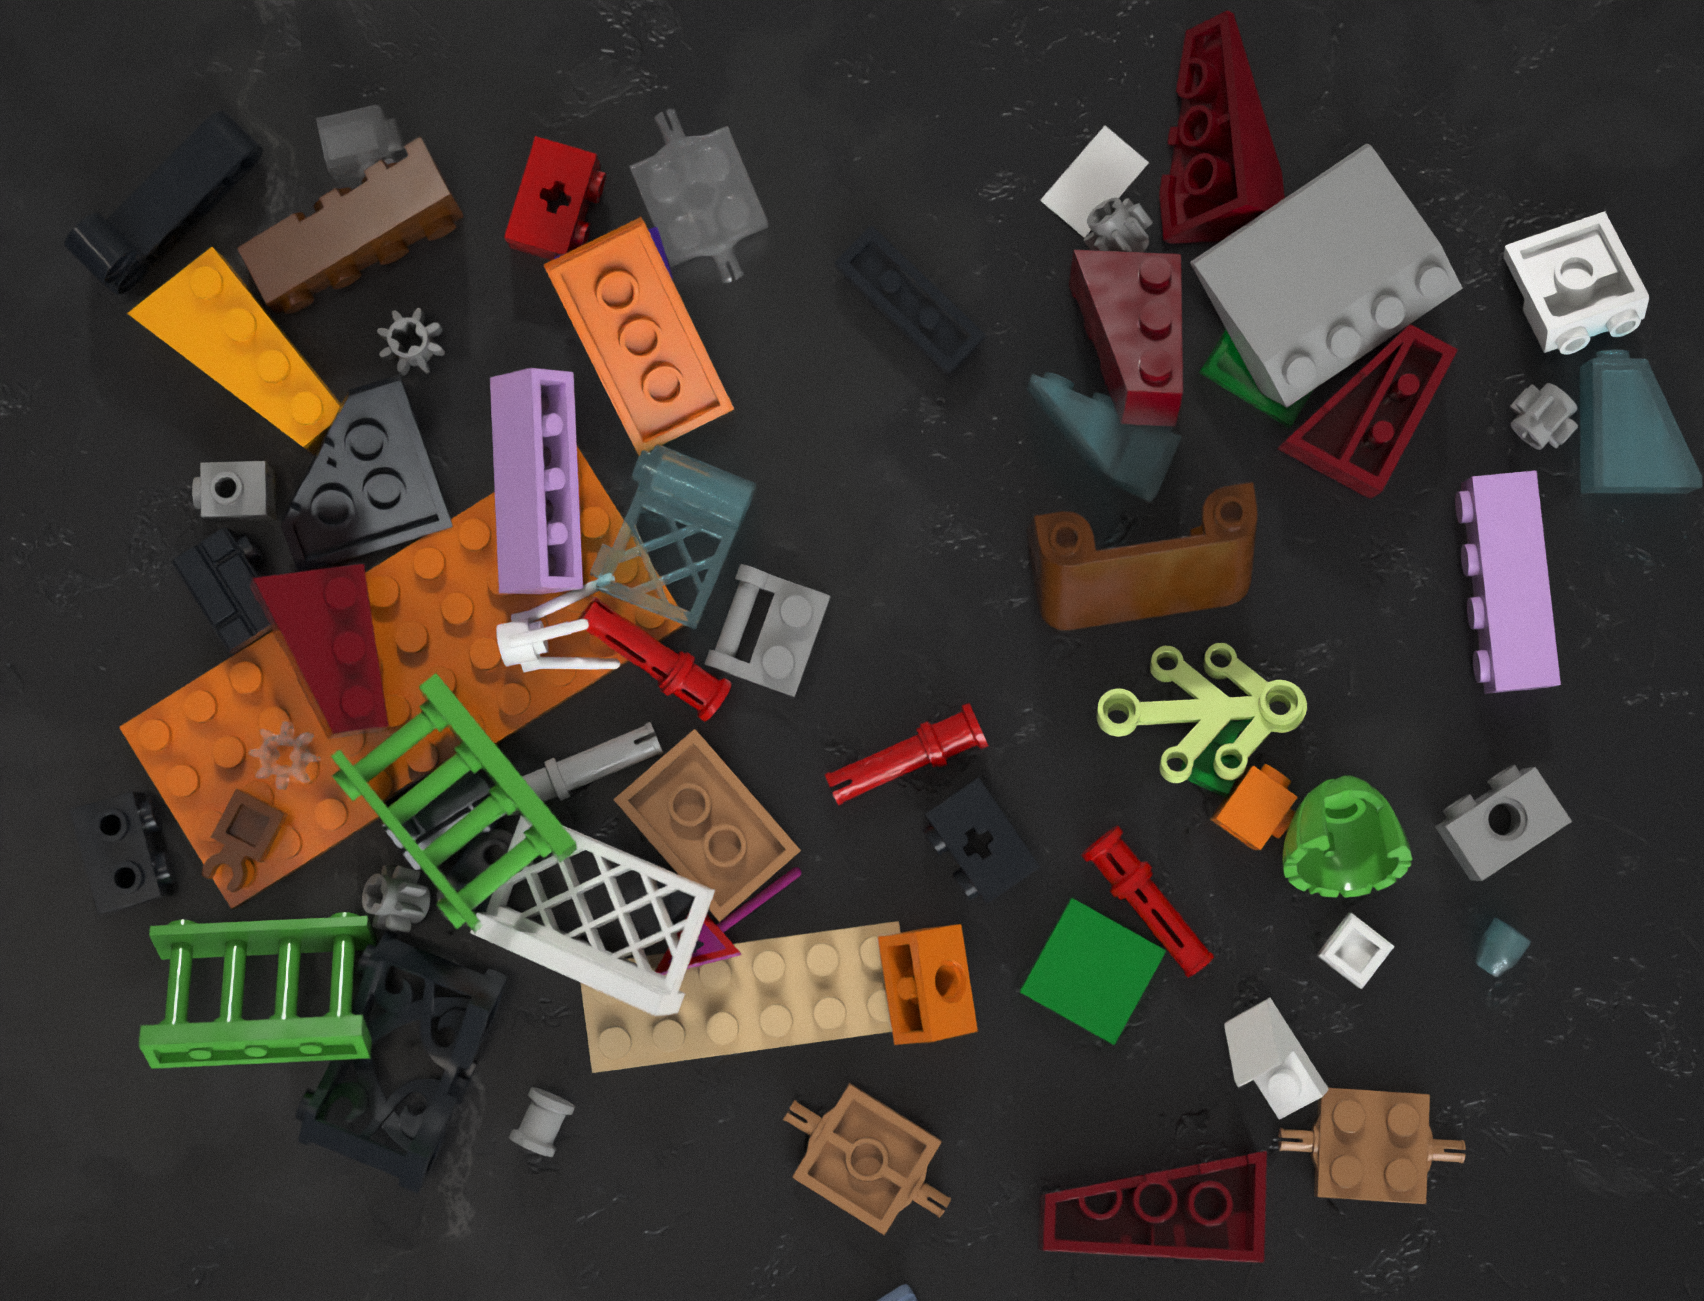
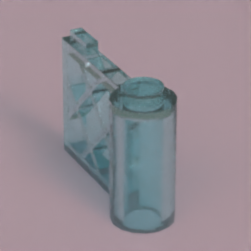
M656 444L652 452L646 450L641 452L632 474V480L639 482L637 492L613 547L602 543L590 575L598 578L596 590L696 629L735 536L745 519L757 484ZM645 508L664 516L671 533L643 543L635 526L642 509ZM675 521L685 524L687 527L678 530ZM701 531L721 539L714 556L694 564L683 541V538ZM632 536L636 547L625 551L628 541ZM676 542L686 567L657 577L647 552ZM637 556L641 557L650 577V581L633 588L612 581L618 564ZM709 568L703 583H701L697 572ZM690 575L698 593L691 611L670 604L662 586ZM655 589L659 599L645 593Z

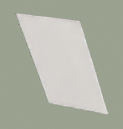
M1104 126L1040 201L1085 238L1091 231L1087 224V218L1091 211L1107 199L1119 198L1149 162L1109 128Z

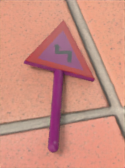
M798 867L792 868L718 924H715L706 914L687 969L740 956L741 952L727 938L724 932L800 877L801 869ZM683 930L676 933L679 940ZM669 947L654 972L661 975L668 973L673 959Z

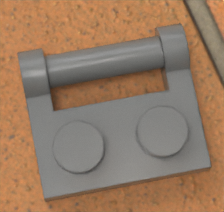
M740 564L735 580L739 581L715 651L709 649L704 665L795 697L831 596L773 576L759 569ZM760 589L772 593L774 596L750 663L736 659L735 656Z

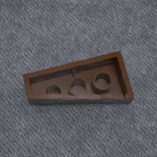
M421 137L404 146L409 156L398 163L387 164L386 161L380 160L364 170L366 176L357 188L353 190L350 187L334 188L319 197V200L313 206L315 213L306 218L303 212L293 213L237 247L266 305L276 314L283 310L286 314L300 311L313 303L314 294L329 286H332L335 290L344 288L362 276L360 270L378 261L381 265L395 262L409 252L407 246L424 237H427L429 241L436 240L456 228L455 221L463 218L464 215Z

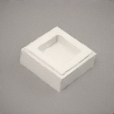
M1348 913L1317 953V956L1355 986L1362 989L1394 948V945L1355 915Z

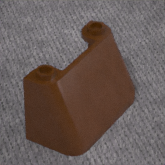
M1253 482L1225 486L1215 490L1206 498L1202 507V524L1199 527L1190 529L1188 537L1096 551L1090 524L1082 516L1073 512H1055L1034 516L1026 532L1038 607L1042 618L1049 626L1057 630H1076L1225 607L1237 603L1247 594L1252 579L1257 526V504Z

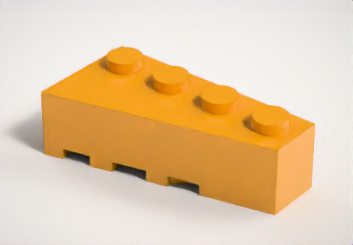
M213 247L209 248L127 313L310 453L316 454L341 403L227 260Z

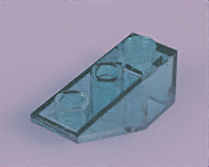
M1045 372L1043 378L1032 374L1026 390L1101 481L1152 502L1159 492L1181 439V436L1171 432L1173 426L1121 424L1111 397L1094 393L1091 399L1072 391L1074 383L1062 376Z

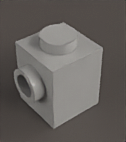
M266 461L200 463V477H194L192 484L195 509H201V517L211 522L276 521L275 467Z

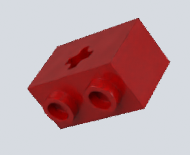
M535 136L504 236L511 249L554 260V257L566 254L588 242L591 223L585 222L590 202L599 203L606 181V173L600 171L601 164L597 154ZM560 192L564 193L569 206L560 205L556 214L552 213L547 201H556L559 198Z

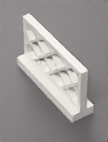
M520 816L508 852L526 838L523 832L530 826L522 816ZM563 826L576 842L577 850L561 863L554 855L535 865L531 861L522 871L515 874L493 892L486 912L476 914V917L483 926L475 933L471 930V934L652 1015L659 1016L678 1014L685 995L684 992L679 991L715 890ZM587 850L594 854L601 875L583 884H579L570 857ZM609 860L620 864V866L612 869ZM559 863L569 890L548 900L538 873ZM634 870L640 873L648 895L626 905L615 877ZM527 878L537 906L521 913L506 905L513 885ZM655 880L667 884V886L658 889ZM605 883L615 911L593 920L583 893ZM677 890L694 896L695 899L688 918L673 925L662 897ZM573 899L583 926L566 933L559 930L551 908ZM652 903L662 931L640 941L630 913ZM540 914L543 922L532 917ZM619 918L629 947L613 954L605 950L597 928ZM683 930L679 940L676 933ZM586 934L589 942L579 939L578 937ZM663 939H666L673 956L667 976L651 970L644 952V948ZM633 954L636 963L625 959V957Z

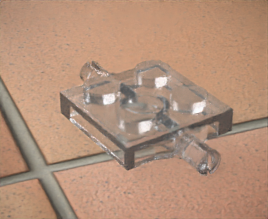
M666 110L673 129L672 131L668 127L663 112H661L654 119L658 124L666 145L654 156L629 167L653 226L658 227L668 262L673 267L697 256L712 255L722 277V282H732V277L725 261H728L735 280H737L744 273L740 268L732 247L742 238L768 228L769 225L730 130L726 126L704 136L686 137L676 115V110Z

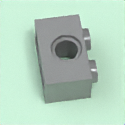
M1514 764L1489 779L1487 782L1492 789L1481 797L1474 800L1471 794H1468L1443 810L1447 819L1436 825L1435 828L1470 881H1483L1572 822L1536 767L1523 768L1519 771ZM1498 804L1504 806L1511 816L1510 827L1502 835L1495 833L1488 822L1490 811Z

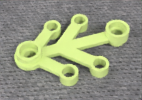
M1215 643L1205 653L1203 660L1205 672L1214 679H1225L1228 677L1248 695L1247 697H1228L1183 661V656L1177 648L1161 646L1152 654L1150 662L1152 675L1162 682H1175L1194 699L1139 702L1137 697L1128 690L1112 689L1100 698L1096 718L1098 725L1105 733L1117 737L1130 734L1137 725L1198 722L1177 746L1168 748L1162 754L1159 766L1160 773L1164 779L1172 783H1181L1188 779L1192 772L1194 760L1231 720L1253 719L1233 744L1222 745L1217 750L1214 758L1213 767L1217 775L1225 780H1235L1243 775L1248 757L1271 732L1286 733L1294 730L1302 723L1307 711V701L1304 693L1298 686L1286 680L1267 682L1239 660L1235 650L1230 645ZM1214 655H1223L1229 660L1230 664L1223 668L1217 667L1211 662L1210 658ZM1167 657L1176 663V667L1172 670H1163L1158 666L1157 661ZM1276 701L1282 702L1287 706L1289 712L1284 715H1277L1271 711L1269 705ZM1120 710L1127 715L1128 719L1124 723L1117 724L1109 719L1108 714L1111 711ZM1225 755H1233L1240 761V766L1234 769L1227 768L1222 764L1221 758ZM1171 758H1180L1185 762L1186 768L1179 772L1173 771L1167 766V761Z

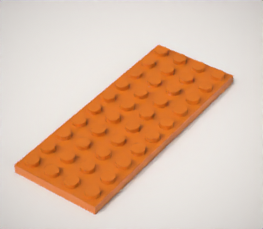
M577 446L583 585L608 574L614 575L615 582L594 594L533 622L542 621L545 628L576 621L588 603L596 596L612 610L660 642L689 624V622ZM495 492L452 518L453 527L423 536L365 573L388 719V727L383 731L327 739L273 631L119 727L203 864L212 855L221 853L225 845L211 838L236 789H241L288 813L264 862H258L248 857L245 863L248 870L247 880L239 891L231 892L227 889L229 882L233 878L232 868L225 863L217 868L216 874L212 879L231 909H236L379 819V816L362 795L352 801L335 781L332 775L340 770V768L331 756L340 749L354 766L422 712L419 706L426 701L422 696L419 686L435 673L493 743L497 745L616 670L539 669L524 673L521 664L505 666L497 642V625L512 622L511 614L531 610L569 591L542 595L499 593ZM585 630L548 639V652L540 654V657L616 658L620 661V666L629 661ZM448 726L441 732L434 729L371 779L368 785L382 801L456 754L453 748L461 742Z

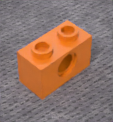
M961 924L923 928L878 937L894 1045L934 1042L978 1032Z

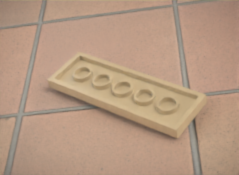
M899 921L733 943L741 952L740 956L686 969L679 991L684 992L685 995L678 1014L655 1016L580 982L592 1073L892 1032L878 937L901 933ZM665 953L646 955L652 971H655ZM634 957L625 958L629 961L636 963Z

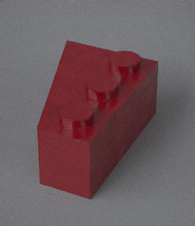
M1073 250L1068 286L1073 299L1076 298L1085 320L1084 328L1089 340H1093L1101 361L1100 370L1121 424L1175 426L1183 395L1181 254Z
M1411 324L1408 325L1277 449L1372 499L1383 491L1458 349Z
M364 564L253 578L249 587L267 617L276 640L284 650L327 739L380 732L387 728L388 719Z

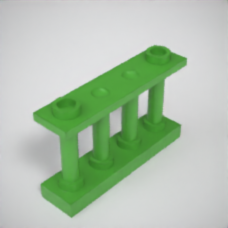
M435 673L419 686L422 696L426 700L419 706L422 712L354 766L339 749L331 756L340 768L332 777L352 801L360 795L363 796L444 896L436 904L455 928L458 929L466 922L475 933L483 925L471 911L537 856L541 855L545 858L552 852L561 863L577 850V845L565 828ZM448 726L461 742L453 748L456 754L387 808L368 785V782L434 729L441 732ZM482 768L496 784L488 790L491 796L422 850L402 825L470 770L475 774ZM517 810L530 826L523 832L526 838L457 893L437 867L502 814L506 813L510 816Z
M340 912L331 915L330 918L202 924L190 920H175L168 925L150 926L149 936L161 960L170 959L165 1020L161 1021L159 1025H141L139 1047L151 1069L371 1058V1036L363 1015L352 1014L355 951L365 950L369 944L376 946V938L368 916ZM333 952L329 1013L325 1014L324 1017H298L297 1003L301 953ZM279 954L275 1014L268 1020L245 1021L242 1019L246 957L251 955ZM224 957L220 1017L215 1019L214 1022H188L192 958Z

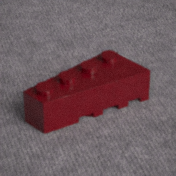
M1267 1151L1040 1195L1038 1250L1264 1263Z

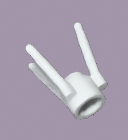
M605 575L583 585L582 589L569 591L531 610L511 614L512 622L497 625V642L505 666L521 664L524 673L539 669H617L620 666V661L616 658L540 657V654L547 653L549 650L548 639L587 629L589 622L586 619L565 622L545 628L542 621L533 622L615 582L614 575Z

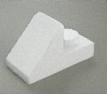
M1271 998L1242 1012L1224 1024L1234 1080L1237 1086L1240 1087L1254 1079L1279 1120L1320 1099L1329 1090Z

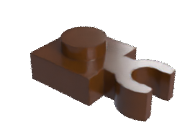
M236 789L211 838L225 845L221 853L212 855L207 859L202 868V877L212 879L216 874L217 868L225 863L233 871V878L229 882L227 889L231 892L239 891L247 880L248 870L245 863L248 857L258 862H264L288 813L241 789Z

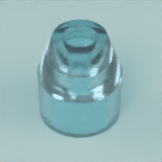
M1495 917L1479 941L1475 963L1490 974L1499 977L1518 963L1532 941Z

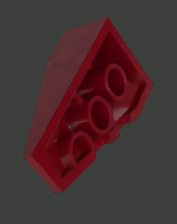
M1228 10L1186 30L1176 88V93L1182 98L1178 126L1170 127L1167 144L1173 146L1174 150L1170 174L1162 175L1159 191L1163 238L1165 242L1170 244L1222 241L1285 198L1282 171L1234 13Z

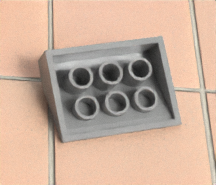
M1370 144L1363 145L1190 262L1261 394L1285 407L1290 406L1462 289L1440 242Z

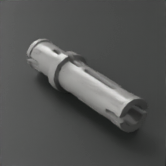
M648 722L645 726L557 762L555 758L549 759L544 762L546 767L527 774L522 778L542 802L555 797H559L560 801L571 797L569 792L664 753L651 722ZM517 810L513 813L514 816L519 814Z

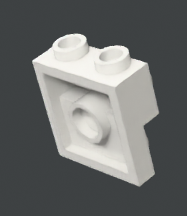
M1605 211L1505 246L1503 257L1525 299L1523 312L1544 353L1559 348L1562 354L1575 353L1584 348L1590 342V337L1609 331L1612 337H1621L1634 331L1640 325L1641 319H1644L1649 294Z

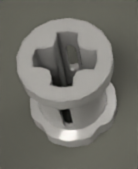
M531 1087L528 1094L531 1099L530 1105L519 1129H513L509 1139L535 1153L553 1157L556 1151L553 1143L566 1115L573 1114L576 1106L550 1092Z

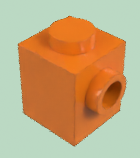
M1264 764L1261 770H1259L1255 766H1248L1243 775L1232 786L1229 795L1223 799L1210 820L1252 850H1261L1271 835L1279 839L1288 829L1295 814L1291 806L1298 797L1287 790L1291 781L1273 767Z

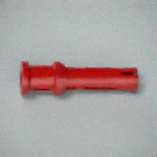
M596 596L588 603L578 620L586 619L589 622V626L585 631L594 635L608 647L658 680L657 686L660 687L662 693L667 696L673 693L698 710L697 717L704 722L714 715L730 691L732 683L726 678L716 679L694 663L695 657L682 651L678 654L634 623L612 610Z
M970 703L962 705L961 712L938 723L931 724L928 721L921 723V727L916 728L918 734L911 738L898 742L893 746L836 771L826 773L825 777L829 787H834L849 779L852 780L850 785L832 792L837 804L840 806L847 800L904 774L915 771L929 763L932 764L933 768L937 766L941 768L947 765L948 758L975 746H978L981 750L988 747V743Z
M1118 825L1113 827L1093 842L1081 854L1082 858L1086 862L1092 861L1112 885L1109 890L1110 893L1120 900L1126 898L1150 928L1154 936L1158 938L1184 970V974L1187 977L1193 976L1204 968L1214 958V955L1207 950L1179 912L1175 910L1151 880L1153 872L1151 871L1152 867L1147 861L1140 862L1121 838L1123 834L1122 829ZM1154 909L1157 910V912L1161 915V917L1165 920L1169 927L1164 923V921L1160 918V916L1156 913Z

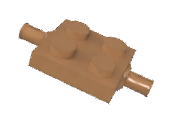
M851 1083L848 1084L835 1107L825 1113L822 1118L794 1100L790 1110L807 1121L802 1120L790 1111H787L783 1121H787L803 1131L810 1138L807 1152L793 1173L792 1178L883 1235L886 1234L897 1214L908 1206L912 1200L937 1215L938 1218L943 1215L944 1208L928 1199V1197L946 1208L951 1201V1197H947L924 1182L927 1166L942 1143L939 1138Z
M1328 1088L1329 1090L1326 1094L1318 1099L1317 1117L1311 1131L1280 1128L1278 1138L1300 1140L1299 1142L1278 1141L1279 1151L1310 1152L1315 1167L1314 1197L1426 1204L1427 1173L1432 1161L1459 1162L1461 1164L1465 1161V1154L1444 1152V1149L1466 1150L1464 1140L1433 1139L1429 1126L1430 1094Z

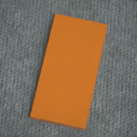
M642 217L543 264L638 456L734 410Z

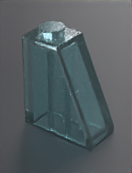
M1603 350L1596 352V358H1592L1580 366L1581 493L1687 494L1702 488L1701 473L1648 360L1629 358V351Z

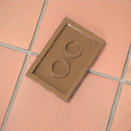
M696 729L691 731L613 799L678 875L715 890L708 909L719 922L801 851Z

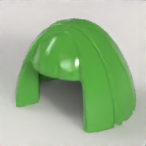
M1350 775L1326 780L1305 796L1291 820L1283 849V871L1289 882L1299 890L1306 891L1309 889L1310 894L1318 892L1321 896L1338 897L1339 893L1344 898L1370 894L1372 887L1377 891L1395 883L1396 877L1401 879L1405 875L1408 867L1411 866L1412 860L1407 837L1387 800L1366 781Z

